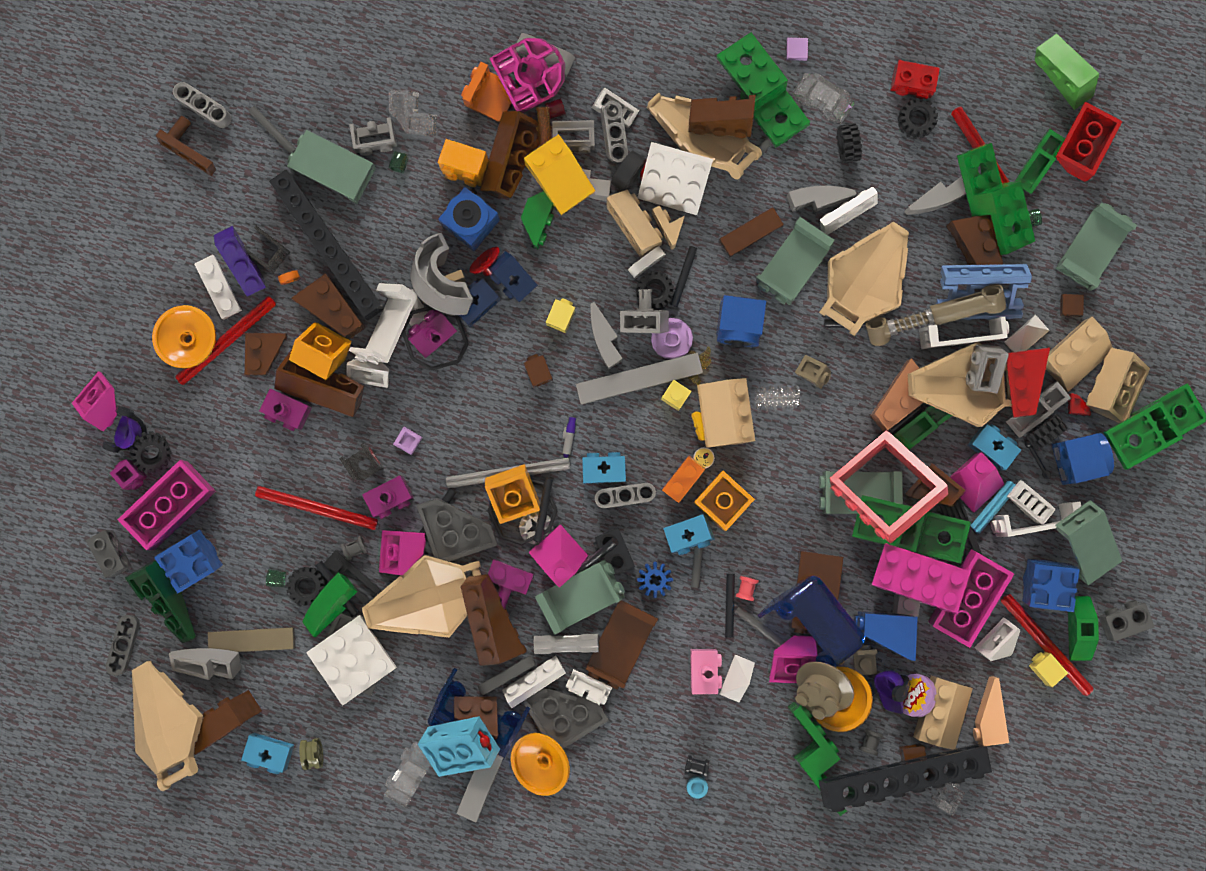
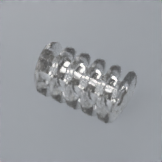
M764 385L760 387L759 391L756 387L755 404L757 412H760L762 406H764L766 412L769 411L770 406L773 407L774 412H777L778 406H781L783 412L789 406L791 412H793L795 406L800 407L799 386L795 385L792 390L790 385H786L784 391L781 385L777 386L776 391L773 385H770L767 391Z

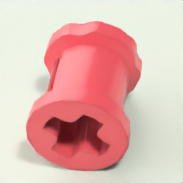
M740 576L741 584L736 597L754 601L753 594L759 580Z

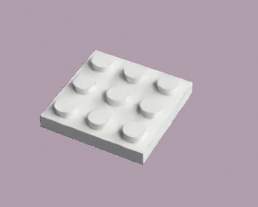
M651 142L637 198L697 215L713 159Z
M361 615L306 652L342 706L397 668L372 630L367 628L366 622Z

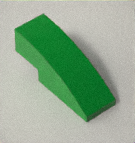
M1051 129L1046 131L1015 181H1021L1023 189L1030 194L1033 193L1056 160V155L1065 140L1064 137Z
M929 405L893 436L910 450L952 415Z
M339 572L318 594L302 621L313 637L319 635L346 609L344 604L358 592L349 579Z

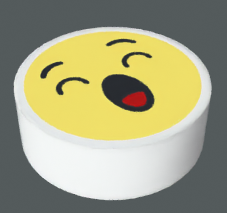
M705 447L699 448L693 456L705 469L709 468L715 459L714 453Z

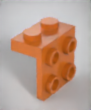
M480 62L478 67H474L471 73L472 80L469 86L466 85L461 96L466 107L500 122L502 113L509 110L512 102L499 77L490 72L487 64Z

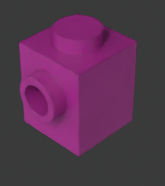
M127 459L120 461L115 466V469L110 472V475L124 490L140 488L144 484L143 480L148 477L143 470L140 471L133 464L132 460Z

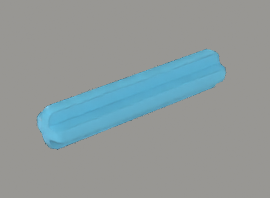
M1007 481L971 524L972 530L975 533L980 534L1009 499L1007 495L1016 486L1013 482Z

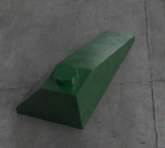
M156 560L151 561L125 577L135 594L141 600L146 598L153 607L150 610L154 614H159L165 618V626L181 643L193 640L196 637L182 591L180 593L176 592L170 578L166 577V572L159 566Z

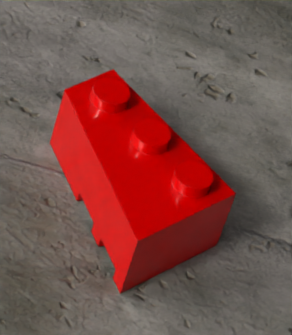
M1050 348L1008 353L1006 366L1013 418L1036 415Z

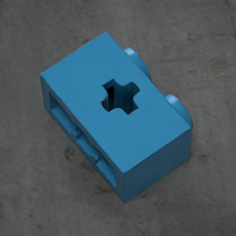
M986 424L978 430L967 446L976 453L982 452L1000 471L1007 470L1021 449L1017 447L1018 443L1015 440L1001 435V430L995 425ZM997 442L998 444L996 446L999 449L994 450V444L992 443Z
M620 452L608 453V457H599V453H587V457H582L583 484L626 482L625 456H620ZM602 462H606V466H610V469L605 474L602 473V470H598V466H601Z
M704 514L663 528L671 553H678V555L691 552L690 548L698 546L699 549L711 545L710 541L715 540L707 515ZM688 531L694 533V536L691 537L692 541L685 537L688 535Z
M252 733L248 736L241 761L247 762L246 765L249 767L259 768L261 766L268 768L267 771L270 773L280 774V772L283 773L288 768L294 744ZM267 750L269 751L268 754L271 756L268 759L266 758L267 755L264 754V752Z

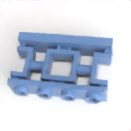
M1027 264L945 265L941 267L942 279L940 283L942 289H949L948 299H938L937 304L974 294V289H983L990 284H1009L1008 289H1003L1006 298L1005 310L996 314L984 312L963 319L1022 318L1023 313L1021 309H1023L1024 304L1021 298H1015L1017 288H1028V283H1031L1032 275ZM958 284H967L966 290H957Z

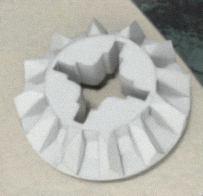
M539 511L522 517L519 530L524 540L535 535V531L528 532V530L533 526L531 519L537 523ZM548 515L546 517L544 530L548 528L550 522V517ZM553 526L549 533L543 535V539L553 531ZM533 540V541H531V542H529V543H531V544H538L539 542H534V540Z

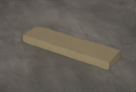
M294 627L208 632V648L235 652L295 649Z

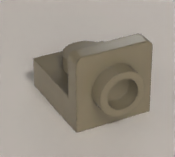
M807 355L804 356L795 371L796 375L814 383L820 389L829 382L831 377V370L826 364Z
M871 644L858 645V649H852L854 670L861 675L877 674L875 655L877 654V649L871 648Z

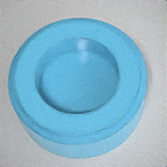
M693 776L687 782V792L693 798H702L707 794L708 784L701 776Z

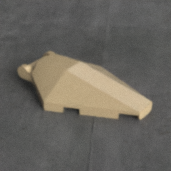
M658 93L649 101L647 109L682 151L713 159L712 167L726 170L734 179H740L744 174L743 171L762 155L761 149L750 143L747 137L739 139L735 136L725 135L718 137L714 134L696 135L693 132H688L691 99L676 96L675 99L661 96ZM744 153H748V155L737 165V163L741 160Z
M892 222L881 230L879 229L855 243L846 251H842L830 258L828 261L827 301L819 313L823 316H829L850 330L849 333L855 336L863 323L898 309L901 306L903 290L901 289L902 281L905 277L909 232L895 222Z
M979 342L970 344L908 374L909 396L977 427L984 426L1002 408L1012 407L1007 366L1004 369V372H1006L1007 400L1005 399L1004 373L998 394L973 391L966 384V374L971 367L972 353L975 352L977 344L982 345ZM988 358L982 382L990 381L992 373L989 367L995 363L996 358Z
M424 555L404 575H400L362 608L367 628L449 638L467 617L460 587L467 579L466 571L471 570L472 576L481 575L479 569L481 567L480 562L476 561L460 565Z
M147 661L132 670L135 752L156 774L158 788L161 791H165L171 787V784L198 772V766L194 758V748L200 732L203 715L193 704L189 705L182 698L184 694L164 672L160 673L154 667L152 661ZM184 762L183 769L170 776L168 775V770Z

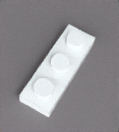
M873 187L867 191L864 190L856 198L844 202L835 211L825 214L820 219L821 231L828 235L878 204L877 191Z
M211 255L195 263L221 319L224 320L242 311L216 257Z
M554 656L502 691L508 704L513 708L566 674L557 656Z

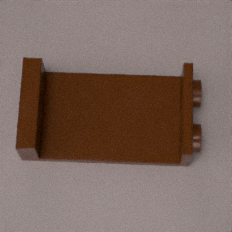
M798 551L799 568L792 623L789 622V627L794 628V632L807 634V630L815 631V635L828 637V633L834 634L844 557Z
M623 600L619 601L599 640V652H593L585 670L589 671L588 675L597 680L600 677L607 680V685L617 690L619 687L624 689L626 681L658 618Z

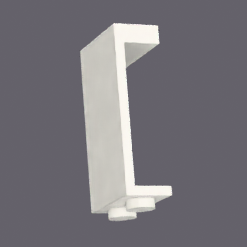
M379 283L376 291L387 297L388 300L366 349L350 347L349 351L356 355L355 358L364 363H367L368 360L374 364L389 362L418 296L404 285Z
M1005 317L989 320L991 336L939 342L937 325L926 326L919 329L921 349L1008 338L1009 323L1005 320Z
M1081 502L1058 504L1061 520L1080 508ZM996 515L993 517V521H991V529L993 533H996V537H1010L1056 528L1055 525L1060 521L1011 530L1009 516Z

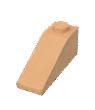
M990 676L975 720L976 728H973L975 741L984 746L1009 743L1000 681L995 676Z

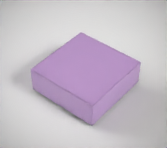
M787 38L786 60L807 61L808 38Z
M403 427L393 445L412 455L423 437Z

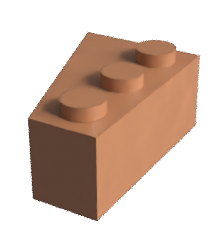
M912 358L905 362L887 392L870 415L883 432L892 428L924 403L909 396L908 374L920 369Z

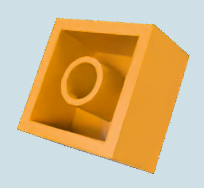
M446 139L438 164L445 178L452 181L459 179L468 186L476 187V185L482 186L489 159L486 151Z
M314 322L294 341L289 360L326 380L346 360L352 341Z
M525 464L485 478V489L500 524L540 511V501Z
M721 471L693 503L723 531H727L755 499L728 474Z

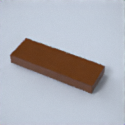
M772 207L721 237L719 241L729 257H732L781 228L784 224Z

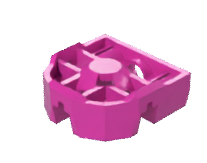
M524 38L520 42L490 57V61L515 110L522 113L556 96L565 81V62L558 48L544 39ZM525 45L529 55L521 59L516 48ZM555 53L559 58V63L548 68L544 58ZM523 64H527L526 72H521ZM512 72H514L515 78L518 81V83L522 85L518 89L516 88V85L512 77L509 75ZM544 83L549 95L541 99L536 87Z

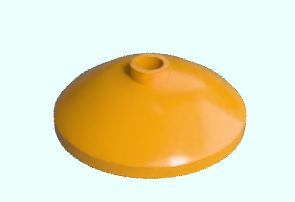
M188 305L177 306L167 310L157 320L153 329L152 342L157 355L165 363L176 368H191L204 362L212 353L216 343V329L211 318L202 310ZM191 336V342L187 343L186 338Z
M837 667L838 670L846 675L853 686V702L848 708L837 711L833 716L825 717L823 720H816L823 727L831 731L848 732L858 728L868 718L872 708L873 696L869 683L859 672L848 667Z
M530 733L521 737L512 748V770L517 780L527 790L537 795L549 796L559 792L566 785L570 774L569 761L563 748L554 739L544 734Z

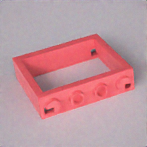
M887 430L830 477V489L835 492V495L837 497L841 496L851 511L856 510L860 514V519L867 526L871 525L875 529L876 535L883 540L886 539L890 544L948 495V485ZM884 447L932 490L890 527L843 483Z

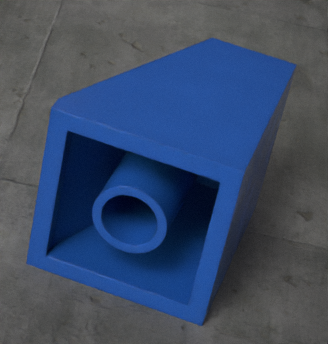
M858 611V616H854V629H857V633L901 657L916 661L918 617Z

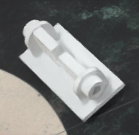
M574 669L566 684V688L569 689L568 691L581 697L585 691L588 692L586 699L598 705L600 703L605 705L612 689L611 686L606 685L604 682L595 680Z

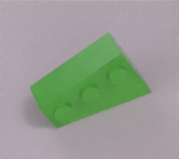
M1057 33L1037 47L1035 54L1036 64L1043 69L1073 110L1094 96L1099 73Z

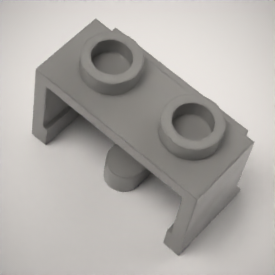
M391 117L386 118V124L376 125L374 121L367 122V127L356 129L354 124H349L355 152L366 156L372 154L374 150L380 149L381 152H389L393 150L392 147H397L394 123ZM390 133V139L360 144L359 138Z
M594 120L552 121L553 138L558 135V132L589 131V140H563L571 151L587 154L591 150H595Z
M977 344L975 352L971 356L970 370L966 374V384L973 391L998 394L1009 354L1000 346ZM988 358H996L995 363L989 367L992 373L990 381L982 382Z

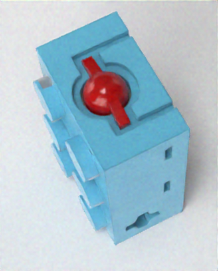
M480 716L430 726L417 744L439 777L490 768L500 751L499 746Z

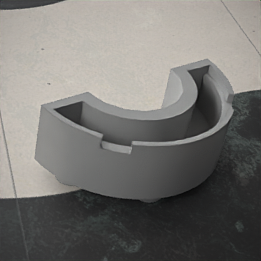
M442 233L432 235L425 239L416 251L410 272L413 289L423 302L435 310L450 315L468 314L473 300L465 282L449 280L440 273L437 267L445 264L449 247Z

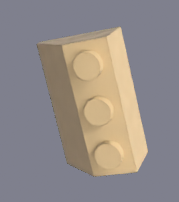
M627 189L607 197V209L640 258L662 245L661 239L663 236L657 227H652L650 224L652 220L645 210L642 212L638 206L640 202L634 193L630 194Z
M1090 317L1081 322L1049 352L1046 370L1059 382L1066 392H1069L1100 364L1109 353L1110 348H1113L1106 330L1093 317Z
M1110 348L1109 353L1104 358L1101 372L1096 377L1094 388L1088 395L1086 405L1102 416L1118 423L1123 422L1130 417L1150 368L1134 352Z
M746 378L697 385L706 448L738 445L755 441Z
M931 675L930 680L936 688L934 698L936 702L930 713L924 717H919L913 737L938 747L955 749L973 688Z

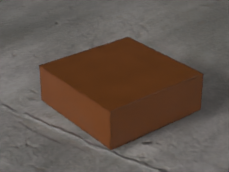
M1062 294L1060 299V316H1083L1084 295Z

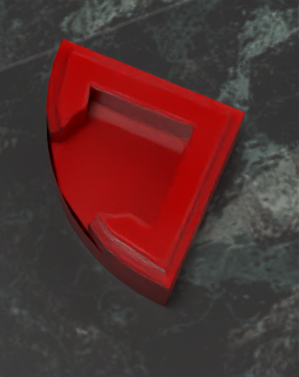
M1070 393L1071 399L1068 400V415L1091 416L1090 408L1086 405V402L1079 395Z

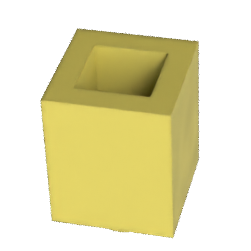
M555 299L546 320V325L566 333L575 313V307L572 306L573 303L566 299H561V301Z
M673 380L661 400L679 411L691 391Z
M1040 652L1032 658L1033 662L1029 665L1043 683L1050 687L1055 686L1068 674L1055 657L1047 652Z

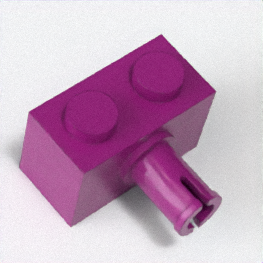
M431 310L424 316V320L421 323L414 324L409 328L407 337L426 359L456 333L457 330L440 311Z
M269 389L259 412L265 414L263 418L274 423L276 420L284 423L282 427L294 432L295 429L302 430L312 407L273 389Z
M401 475L362 494L372 516L375 518L380 517V519L391 515L390 510L396 507L400 510L411 504L410 500L414 499L404 477Z
M493 559L488 572L492 582L499 586L498 594L502 599L501 604L504 609H506L511 592L517 591L525 595L528 593L534 574L496 559Z

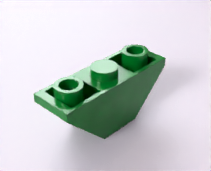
M544 191L528 198L521 216L522 224L534 249L537 250L540 245H544L547 238L545 233L547 225L551 226L554 219V214H552L554 205Z
M1075 596L1074 612H1068L1069 660L1092 661L1099 641L1098 617L1090 596Z

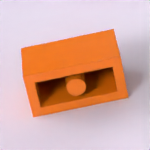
M689 455L662 491L679 503L704 472L705 467Z

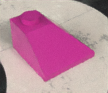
M98 371L72 404L85 421L104 432L107 427L113 424L117 416L113 386Z
M982 452L975 453L950 476L951 479L966 490L961 500L973 513L1005 485L997 468Z
M561 524L542 540V543H538L529 551L534 560L559 588L576 574L588 557V554Z
M382 530L379 573L404 575L424 554L426 546L425 533Z
M793 636L774 650L769 682L797 683L796 675L800 667L806 663L817 661L815 637Z

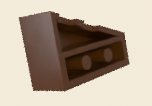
M749 95V99L737 100L736 96H732L729 98V101H718L717 98L691 99L688 132H693L696 135L714 134L718 137L727 135L735 136L739 139L751 138L756 95Z
M991 214L953 220L946 226L955 239L957 247L963 253L968 265H1003Z
M324 274L292 297L295 302L348 340L366 328L327 274Z
M249 690L231 700L229 697H226L217 703L219 708L214 710L212 707L202 714L203 719L198 739L195 742L194 755L207 749L238 726H241L247 720L262 712Z

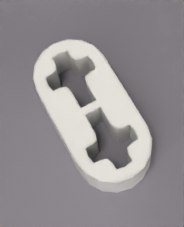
M658 246L634 263L628 271L634 278H637L660 261L666 254Z

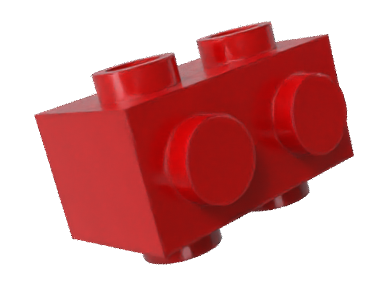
M898 60L894 67L890 91H894L902 96L908 94L915 95L919 99L931 98L936 92L940 68Z

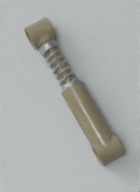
M990 284L985 286L981 292L931 305L930 309L924 310L923 313L918 311L916 315L912 313V316L907 314L905 318L901 316V319L895 318V320L876 317L866 322L870 343L874 346H882L890 341L892 335H897L900 331L903 333L904 330L909 331L910 328L915 330V327L919 326L921 328V325L927 326L928 323L938 326L984 312L990 314L1000 313L1006 308L1004 290L999 284Z

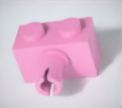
M690 649L691 693L718 694V689H722V677L718 676V667L722 665L721 654H718L716 649Z

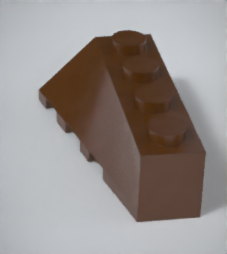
M520 111L503 112L480 191L495 198H512L523 177L522 172L526 166L524 157L538 148L540 144L539 139L542 134L546 133L548 127Z
M291 349L276 370L274 389L354 417L362 402L364 386L342 373L338 375L333 372L326 380L318 377L316 374L289 360Z
M488 574L469 576L460 587L479 665L501 664L526 653L527 649L524 644H521L518 638L519 634L516 628H513L508 618L509 614L503 608L500 602L501 598Z

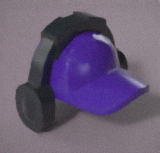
M117 406L116 413L122 415L115 431V443L104 441L102 445L103 449L114 453H119L120 450H129L134 441H136L135 437L137 435L142 437L141 433H147L146 425L134 414L135 412L122 406Z
M890 670L875 675L874 680H867L872 696L878 692L883 707L886 710L900 714L903 713V701L907 698L911 685L908 676L900 675Z

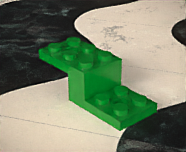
M752 32L717 55V60L741 90L740 100L749 99V95H756L753 118L771 140L775 148L810 125L809 119L786 91L788 79ZM743 57H748L752 62L749 65H743L740 60ZM778 115H783L787 117V121L785 123H778L775 118Z
M992 143L984 144L957 155L971 215L973 217L991 214L1000 255H1007L1035 242L1021 181L1001 182ZM979 166H980V168H981V173H980V174H979V172H978V167H979Z
M1186 383L1131 413L1132 417L1103 433L1124 470H1127L1183 439V434L1206 422V413L1189 384ZM1177 406L1183 410L1181 418L1174 414V409ZM1132 434L1138 437L1139 442L1137 446H1132L1129 442Z
M865 495L861 497V500L876 515L884 517L885 523L889 527L912 508V506ZM927 512L890 545L914 553L961 564L971 522ZM857 514L852 537L884 545L885 543L890 544L886 539L879 538L874 531L875 529L871 525L867 526L860 519V514ZM948 532L951 536L950 542L946 544L940 543L938 539L939 534Z
M793 702L788 708L813 739V742L795 755L794 758L820 790L818 780L827 778L823 773L840 760L837 755L840 751L829 738L825 740L823 737L826 735L825 731L816 721L812 722L810 720L813 716L808 709ZM845 809L837 813L842 816L847 810Z

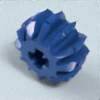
M653 562V569L650 568L649 564H645V568L648 570L647 573L641 569L639 570V573L645 576L644 578H637L638 582H645V584L639 586V589L643 590L648 587L645 592L646 596L650 594L651 590H653L654 598H657L658 590L664 596L663 587L671 590V587L666 582H673V578L665 577L671 573V570L662 572L665 564H661L659 570L657 569V562ZM652 574L660 576L661 580H658L660 584H650L649 579H652L650 576Z

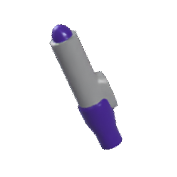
M569 417L567 427L563 431V439L565 441L562 454L564 458H568L571 455L576 429V418Z

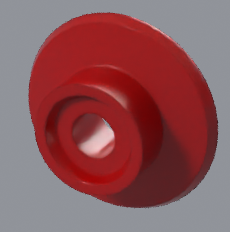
M499 247L489 248L476 258L470 266V273L478 274L481 272L484 276L491 275L492 273L488 270V267L498 258L500 254Z

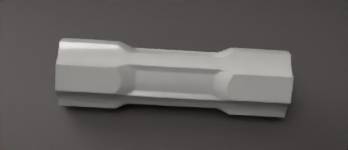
M598 634L534 636V654L599 652Z

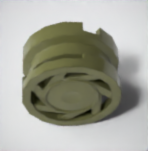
M314 738L308 742L301 740L299 754L302 769L305 771L311 769V767L315 769L322 768L324 756L320 738Z

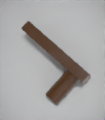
M180 116L168 133L161 129L155 136L160 145L212 177L216 171L213 162L179 141L191 125L187 118Z

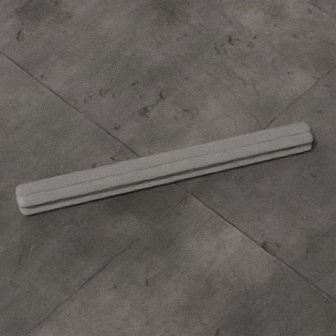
M569 458L525 464L529 475L567 470L571 467ZM518 466L450 476L446 478L447 488L485 483L486 477Z

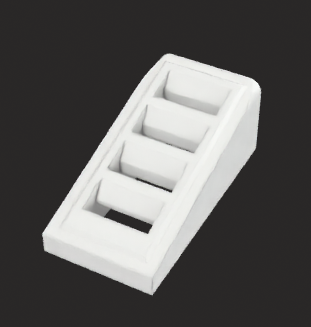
M604 88L592 108L601 113L602 102L605 98L609 99L607 102H618L623 107V116L627 110L630 111L627 119H624V126L629 128L639 110ZM609 105L606 112L610 117H614L616 109L609 110Z
M1021 480L1007 495L1035 523L1045 524L1055 511V508ZM1023 490H1025L1026 492L1023 494V496L1020 499H1018L1017 497L1021 494ZM1031 496L1030 500L1025 505L1024 503ZM1037 502L1038 504L1035 506V508H1034L1033 510H1031V508H1032V507L1035 505V503Z

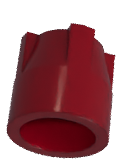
M561 98L545 104L550 119L566 114Z

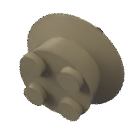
M809 662L801 666L797 672L796 682L798 689L795 700L803 708L806 707L816 719L823 720L825 717L833 716L837 711L848 708L853 702V686L846 675L837 669L838 664L831 666L822 662Z

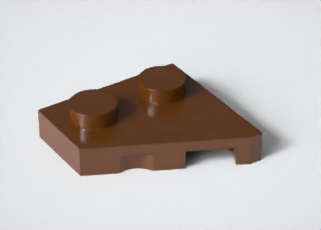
M245 333L244 375L267 376L284 340L286 341L287 334Z
M932 463L929 469L948 485V495L937 504L953 507L966 490ZM918 479L905 494L909 498L921 500L932 490Z
M497 696L454 697V721L480 716L494 739L498 738Z

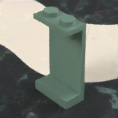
M308 130L299 137L295 152H292L287 160V167L292 172H298L346 196L355 204H358L376 170L372 162Z
M1100 203L1093 209L1055 268L1089 291L1099 286L1102 281L1099 279L1127 234L1137 227L1130 217L1114 211V207L1109 204Z
M799 217L794 229L762 274H758L756 277L757 287L766 293L769 291L774 294V298L781 304L785 305L787 303L791 305L832 248L835 240Z
M824 471L823 476H819V488H823V497L819 498V508L823 510V514H858L856 510L851 511L846 506L845 500L841 496L837 497L835 492L830 489V477L836 472ZM902 471L855 472L843 482L860 499L862 495L903 504Z
M1091 500L1055 525L1057 531L1069 540L1079 566L1078 569H1080L1079 578L1087 585H1090L1122 562L1104 510Z
M606 559L572 576L560 588L555 585L535 596L554 634L625 598V590L622 584L617 582L614 577V569L610 563H607Z

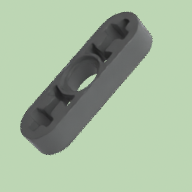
M135 615L122 616L118 621L106 662V670L112 676L121 675L128 668L140 626V621ZM129 619H131L130 623L133 624V627L129 628L127 631V634H131V637L127 635H120L121 633H125L127 630V626L124 625V622L129 621ZM121 639H125L128 642V648L125 651H121L118 648V642ZM115 653L125 655V658L121 657L118 662L121 665V669L115 671V667L112 664L117 662L119 656H115Z
M531 655L508 667L505 671H501L479 684L477 687L483 696L536 664Z

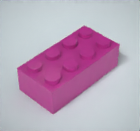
M179 460L117 520L146 550H156L216 490L188 461Z
M885 543L871 586L957 614L971 571Z
M972 549L960 567L971 571L958 613L954 614L936 608L928 621L934 628L969 648L1014 576V573Z

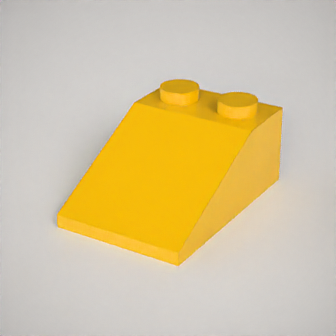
M559 134L524 157L526 167L560 215L595 192L581 166Z

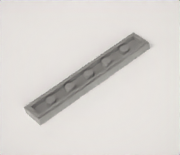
M694 353L576 384L580 403L583 405L672 382L673 380L676 381L703 374L699 355Z

